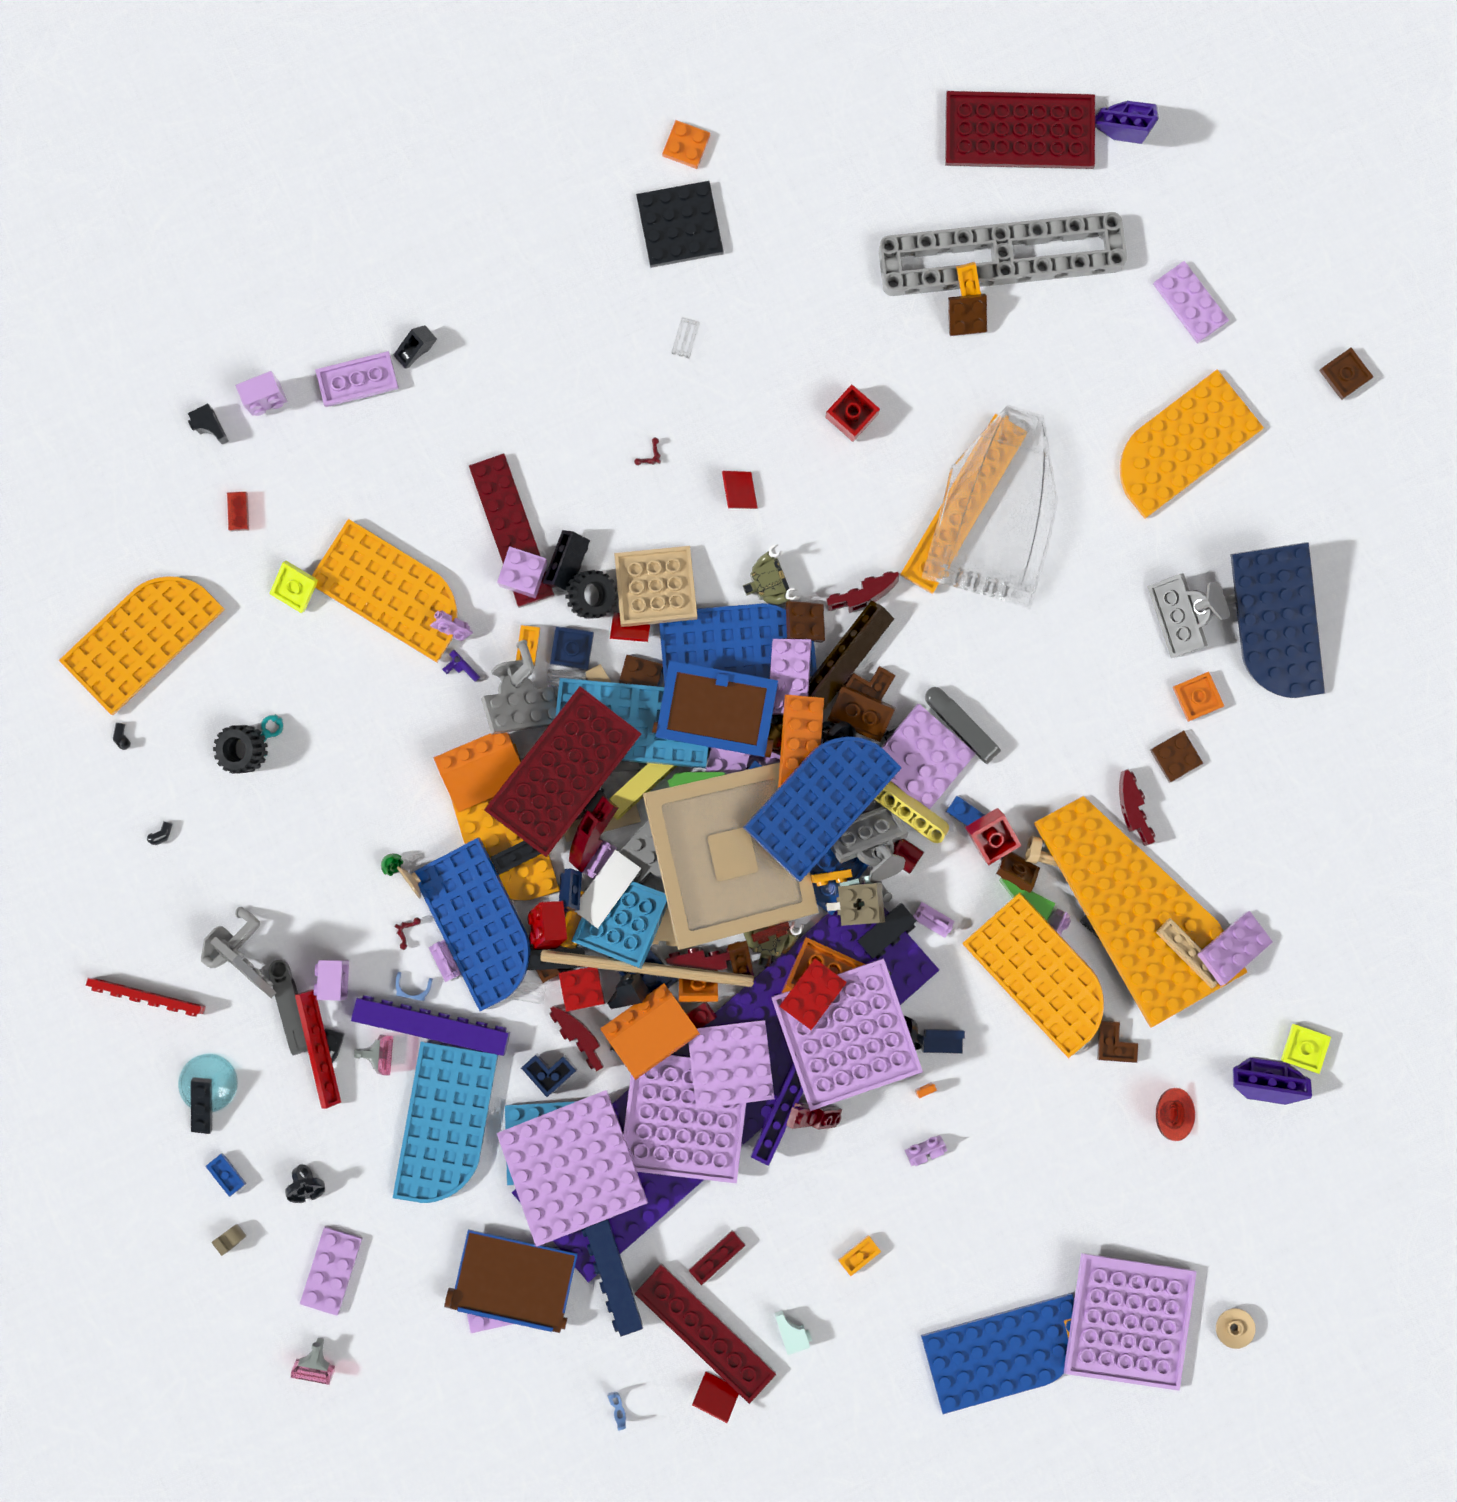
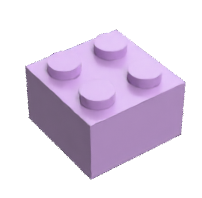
M272 371L235 385L243 406L252 416H260L266 410L280 408L287 402L281 384Z
M509 546L497 583L499 587L536 598L548 562L546 558Z
M318 960V964L315 965V976H318L317 984L314 985V996H317V1000L341 1001L347 999L349 960Z

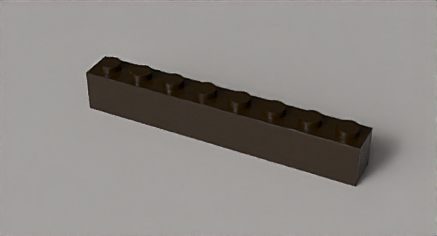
M870 601L810 678L808 697L824 698L823 711L893 622L894 618L883 606ZM783 715L778 720L782 725Z

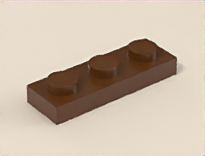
M747 940L729 944L728 950L733 972L754 976Z

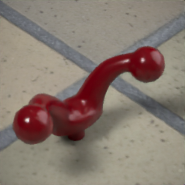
M654 437L652 439L654 457L652 459L636 458L634 460L635 465L639 466L641 463L652 465L656 462L658 464L661 463V460H659L661 455L657 450L658 438Z
M416 917L410 923L402 922L400 925L395 924L394 927L398 929L396 934L402 940L400 949L405 950L407 948L406 938L402 930L419 925L421 923L420 918Z

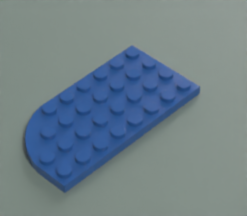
M762 603L697 609V620L659 623L664 686L669 661L770 678L773 639H787L786 609L772 604ZM811 641L809 677L813 676L817 671L813 641Z
M841 737L826 741L817 746L748 821L743 829L798 882H801L902 767L882 747L870 740L858 737Z
M479 837L414 872L421 880L418 883L420 891L479 1011H483L508 998L520 986L529 964L530 943L528 934Z
M1068 1293L922 1334L921 1338L942 1414L1046 1386L1060 1378L1064 1374L1068 1346L1066 1329L1070 1332L1071 1320L1067 1321L1066 1325L1064 1320L1072 1319L1073 1294Z

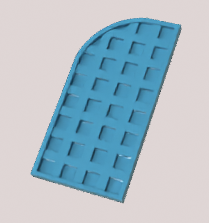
M567 678L559 679L556 716L578 687L581 686L642 733L621 761L706 768L708 747L655 737L656 733H652L654 721L658 722L664 687Z
M420 1042L393 1192L394 1199L418 1203L437 1202L458 1192L471 1179L480 1161L498 1055Z

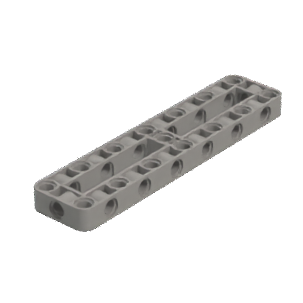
M1116 212L889 235L882 238L879 246L882 285L884 292L889 296L960 289L956 266L960 265L902 271L900 257L906 256L923 257L943 252L961 253L974 251V249L988 248L991 250L992 261L976 263L980 287L1116 273L1122 269L1127 260L1122 218ZM1107 222H1112L1115 227H1110ZM1070 226H1076L1078 231H1073ZM1033 230H1039L1041 235L1034 234ZM1000 233L1004 238L999 239L996 237V234ZM1099 236L1104 242L1105 250L1014 259L1012 245L1025 244V246L1046 244L1049 241L1062 240V242L1084 240L1086 237ZM964 237L967 242L962 243L958 238ZM927 241L929 242L930 246L925 247L921 244V242ZM890 245L892 246L893 250L888 251L884 248V246ZM998 252H1005L1006 257H1001ZM1112 258H1117L1120 263H1114ZM1075 262H1080L1083 267H1077ZM1037 266H1044L1046 271H1040ZM1000 270H1007L1009 275H1003ZM931 277L935 282L929 283L926 281V278ZM894 281L898 286L891 287L889 282Z

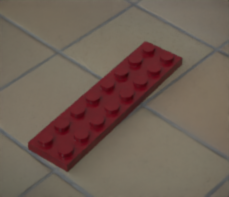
M503 453L469 465L502 563L504 564L509 546L541 557L505 454ZM546 570L536 598L513 591L518 608L555 596L552 587L543 584Z
M662 1263L635 1291L634 1294L749 1404L776 1376V1372Z

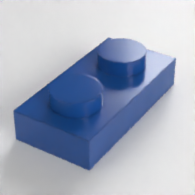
M958 796L954 798L945 811L965 826L984 816L983 813Z
M223 1153L205 1166L229 1197L246 1185V1182Z

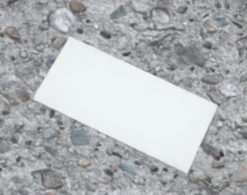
M615 850L581 896L580 910L575 912L596 928H599L641 868Z

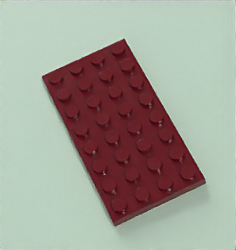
M946 91L945 166L1094 169L1095 94Z
M579 686L485 807L484 811L547 857L642 733Z

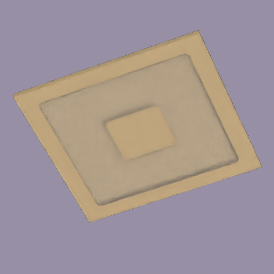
M780 762L643 793L678 950L819 913L810 872L801 882H798L743 829L748 821L777 791Z

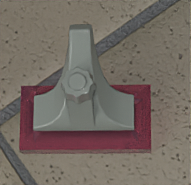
M380 1034L370 1047L355 1049L354 1058H365L372 1064L377 1074L390 1076L393 1036Z
M318 1338L312 1344V1351L309 1355L296 1359L290 1378L330 1385L335 1372V1366L330 1365L324 1359V1339Z

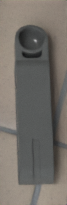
M939 687L928 689L925 694L926 703L985 764L991 762L1001 752L997 744Z
M275 960L269 966V976L273 983V990L276 992L275 999L291 1054L294 1056L302 1052H308L295 998L298 991L288 963L284 960Z

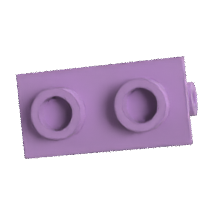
M437 611L434 615L436 621L430 625L440 632L453 635V638L460 641L473 634L468 623L457 618L452 622V616L444 611Z
M602 840L603 842L582 872L595 879L617 849V847Z
M923 902L920 903L913 915L917 922L944 938L950 933L955 922Z
M1057 909L1053 911L1048 923L1054 926L1053 928L1061 935L1063 930L1069 927L1071 916L1067 912L1063 915L1064 912Z
M445 940L429 947L445 982L461 975Z
M939 1135L931 1137L920 1144H914L904 1151L909 1158L910 1165L918 1166L928 1161L927 1154H930L931 1159L944 1155L947 1149L942 1137Z

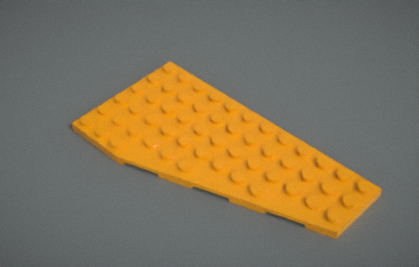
M1084 796L1034 822L1035 827L1150 1028L1248 973L1244 967L1225 985L1220 986L1218 983L1214 988H1210L1156 933L1171 918L1203 950L1224 930L1206 909Z

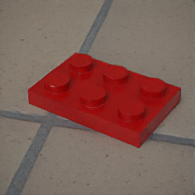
M814 958L779 1007L812 1030L847 982Z

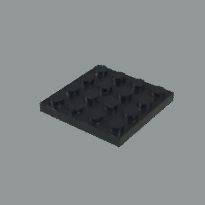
M710 180L636 194L650 268L724 254Z

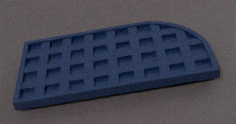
M1309 542L1230 554L1243 663L1250 676L1264 689L1282 697L1300 698L1325 694Z

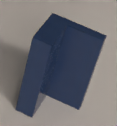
M571 868L565 869L560 877L559 901H563L564 911L580 910L582 872Z
M924 1029L923 1052L963 1054L965 1031Z

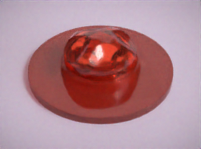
M1170 1088L1158 1100L1156 1123L1159 1131L1166 1139L1171 1141L1185 1139L1190 1134L1194 1125V1104L1190 1095L1185 1090Z

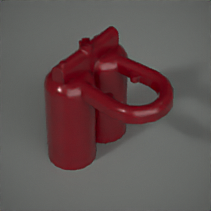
M901 839L893 843V854L904 857L906 861L903 870L910 874L924 854V851L906 839Z

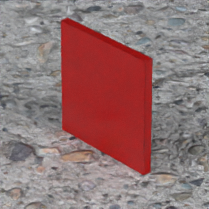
M722 471L728 508L757 509L752 473L745 471Z
M613 613L610 639L648 642L650 624L621 627L620 613Z
M705 1371L692 1406L728 1423L739 1394L726 1381Z

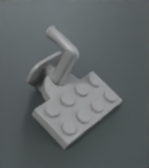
M1184 573L1147 586L1171 658L1208 646L1202 627L1207 625L1212 619L1213 612L1220 620L1229 618L1228 605L1236 602L1235 594L1225 597L1221 586L1217 582L1208 583L1207 595L1198 590L1189 591Z
M521 640L516 645L520 649L523 660L500 663L491 670L492 674L501 680L498 694L486 695L481 698L491 735L547 727L556 717L557 699L553 686L536 689L533 682L528 678L533 673L534 665L526 640Z
M883 806L860 815L831 847V850L840 863L858 857L863 863L872 866L869 876L870 882L882 883V880L892 877L903 870L906 860L904 857L893 854V843L906 838L908 831L899 818ZM882 884L883 902L886 903L892 899V894Z
M648 821L619 851V853L641 868L633 879V882L642 884L651 874L662 878Z
M238 907L235 912L236 917L243 918L247 923L234 936L223 926L214 928L204 939L201 962L209 968H217L228 961L267 996L272 998L276 994L271 988L273 983L266 977L262 979L264 975L257 968H254V965L246 958L242 960L244 955L238 951L259 928L260 921L243 907Z

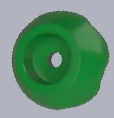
M395 853L386 855L381 861L382 872L389 876L399 872L397 867H401L403 864L402 856Z

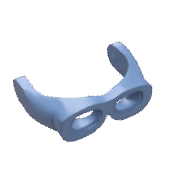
M398 972L396 977V996L425 1001V997L431 989L433 979L429 978L427 988L423 993L411 996L401 989V972Z
M611 1392L607 1396L610 1404L615 1407L614 1418L617 1423V1429L620 1431L626 1428V1413L619 1393ZM617 1397L619 1403L615 1404L613 1398ZM618 1410L622 1411L623 1417H618Z

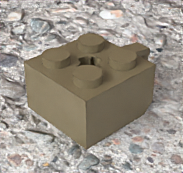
M882 883L838 886L839 897H836L837 902L826 903L827 911L838 910V915H841V926L885 922ZM859 902H864L865 905L859 907Z

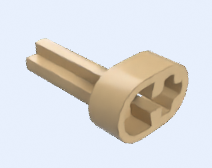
M1031 836L1026 848L1025 861L1034 864L1041 862L1058 867L1051 853L1041 851L1042 838Z

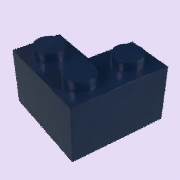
M538 1053L521 1067L546 1097L578 1070L566 1055L550 1068Z

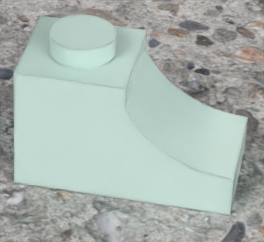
M783 1311L776 1312V1320L787 1355L810 1348L809 1342L812 1341L809 1329L805 1330L804 1325L798 1326L791 1323L785 1317Z

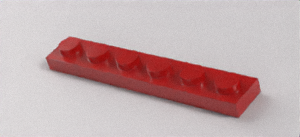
M87 978L86 986L92 987L91 991L103 993V990L109 991L110 995L122 998V995L128 996L130 1001L139 1003L141 1000L148 1001L147 1005L153 1007L164 1005L167 1006L166 1010L173 1012L183 1010L186 1011V1015L197 1017V1014H204L206 1008L204 1005L97 978Z
M314 989L296 994L295 998L321 1109H327L341 1103V1098L317 996H314Z

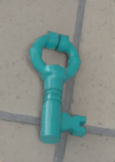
M276 714L265 717L261 722V735H264L266 738L264 742L267 738L276 737L282 733L283 719ZM269 720L279 725L276 732L271 733L270 730L266 729V724Z

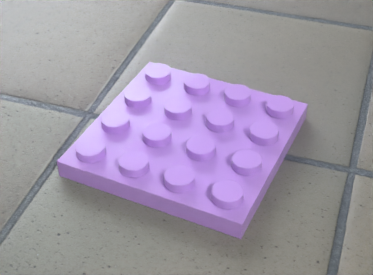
M920 704L913 708L882 746L902 767L891 782L928 809L935 804L976 754Z
M765 1020L696 1028L700 1034L688 1042L696 1109L775 1099Z

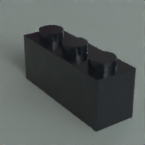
M562 530L543 584L560 592L568 593L569 591H565L566 587L570 586L568 582L570 579H574L573 576L578 574L581 569L590 540L574 531Z
M900 903L885 916V922L876 923L857 940V943L871 959L875 957L879 959L886 953L885 948L891 945L893 947L901 940L899 937L904 932L908 934L916 927L914 923L917 920Z

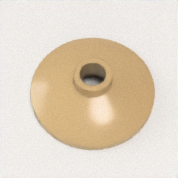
M398 866V871L420 899L421 891L418 883L421 880L415 872L410 874Z
M1238 1308L1228 1309L1217 1319L1216 1334L1225 1346L1240 1349L1250 1344L1254 1338L1255 1323L1246 1311ZM1232 1324L1237 1325L1235 1330H1231Z

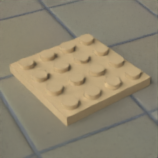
M690 546L614 553L621 627L698 619Z

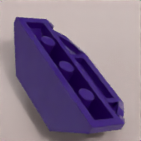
M1124 101L1108 108L1103 107L1100 108L1095 116V128L1113 140L1142 144L1159 119L1158 107L1156 104Z
M1250 1057L1233 1068V1087L1246 1099L1287 1105L1312 1098L1311 1079L1307 1076L1305 1077L1288 1063Z

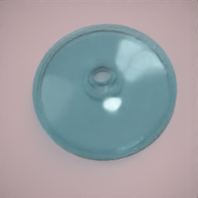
M203 1054L196 1056L187 1062L180 1073L178 1080L179 1093L182 1100L190 1108L191 1080L193 1077L212 1079V1112L226 1107L236 1094L238 1085L236 1071L229 1061L219 1055Z

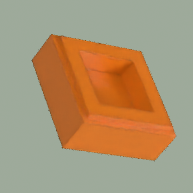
M928 1083L915 1089L919 1099L937 1091L933 1083Z

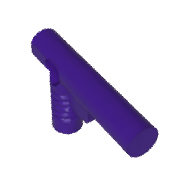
M455 650L449 654L452 657L450 663L442 669L446 674L453 669L458 673L464 670L474 682L481 678ZM456 657L461 659L459 662H455Z

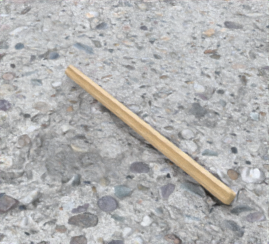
M542 950L541 952L542 962L752 987L754 984V976L647 962H644L642 969H639L614 958Z

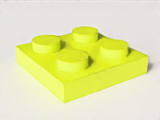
M284 561L269 594L298 612L303 613L311 599L318 579L290 562Z
M1292 1024L1280 1061L1320 1074L1331 1037Z

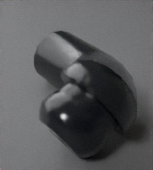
M116 723L113 741L120 749L127 750L131 742L124 735L125 724Z
M163 821L160 831L154 834L150 833L147 836L148 843L159 845L167 841L173 824Z

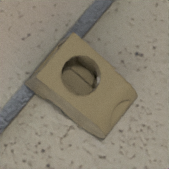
M236 1224L211 1243L220 1255L223 1256L246 1237V1234Z

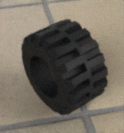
M595 570L583 571L580 574L574 575V579H570L568 582L570 586L566 587L565 591L569 592L568 595H565V599H569L567 605L572 607L571 611L577 613L578 617H584V619L604 617L607 615L606 613H610L613 610L611 607L616 606L617 602L614 600L618 599V594H615V591L618 589L617 586H613L614 580L608 579L610 576L607 573L603 574V571ZM590 583L599 592L598 601L594 606L588 604L584 596L585 589Z
M232 725L222 729L223 732L217 734L219 738L214 740L216 747H213V751H216L214 758L219 760L217 764L223 766L224 771H229L232 774L253 772L261 767L260 763L265 762L264 756L268 754V751H265V747H268L267 743H264L266 738L264 735H260L261 731L255 729L254 726ZM239 739L243 741L246 749L242 759L236 754V744Z

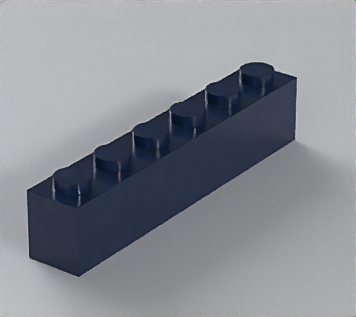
M609 1219L581 1229L583 1236H588L590 1244L587 1245L590 1256L594 1255L596 1261L593 1264L596 1275L600 1274L602 1282L599 1284L602 1294L606 1293L608 1301H606L608 1312L613 1313L615 1320H612L615 1332L619 1331L620 1337L642 1330L643 1323Z

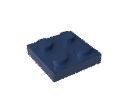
M556 626L550 665L588 670L594 632Z

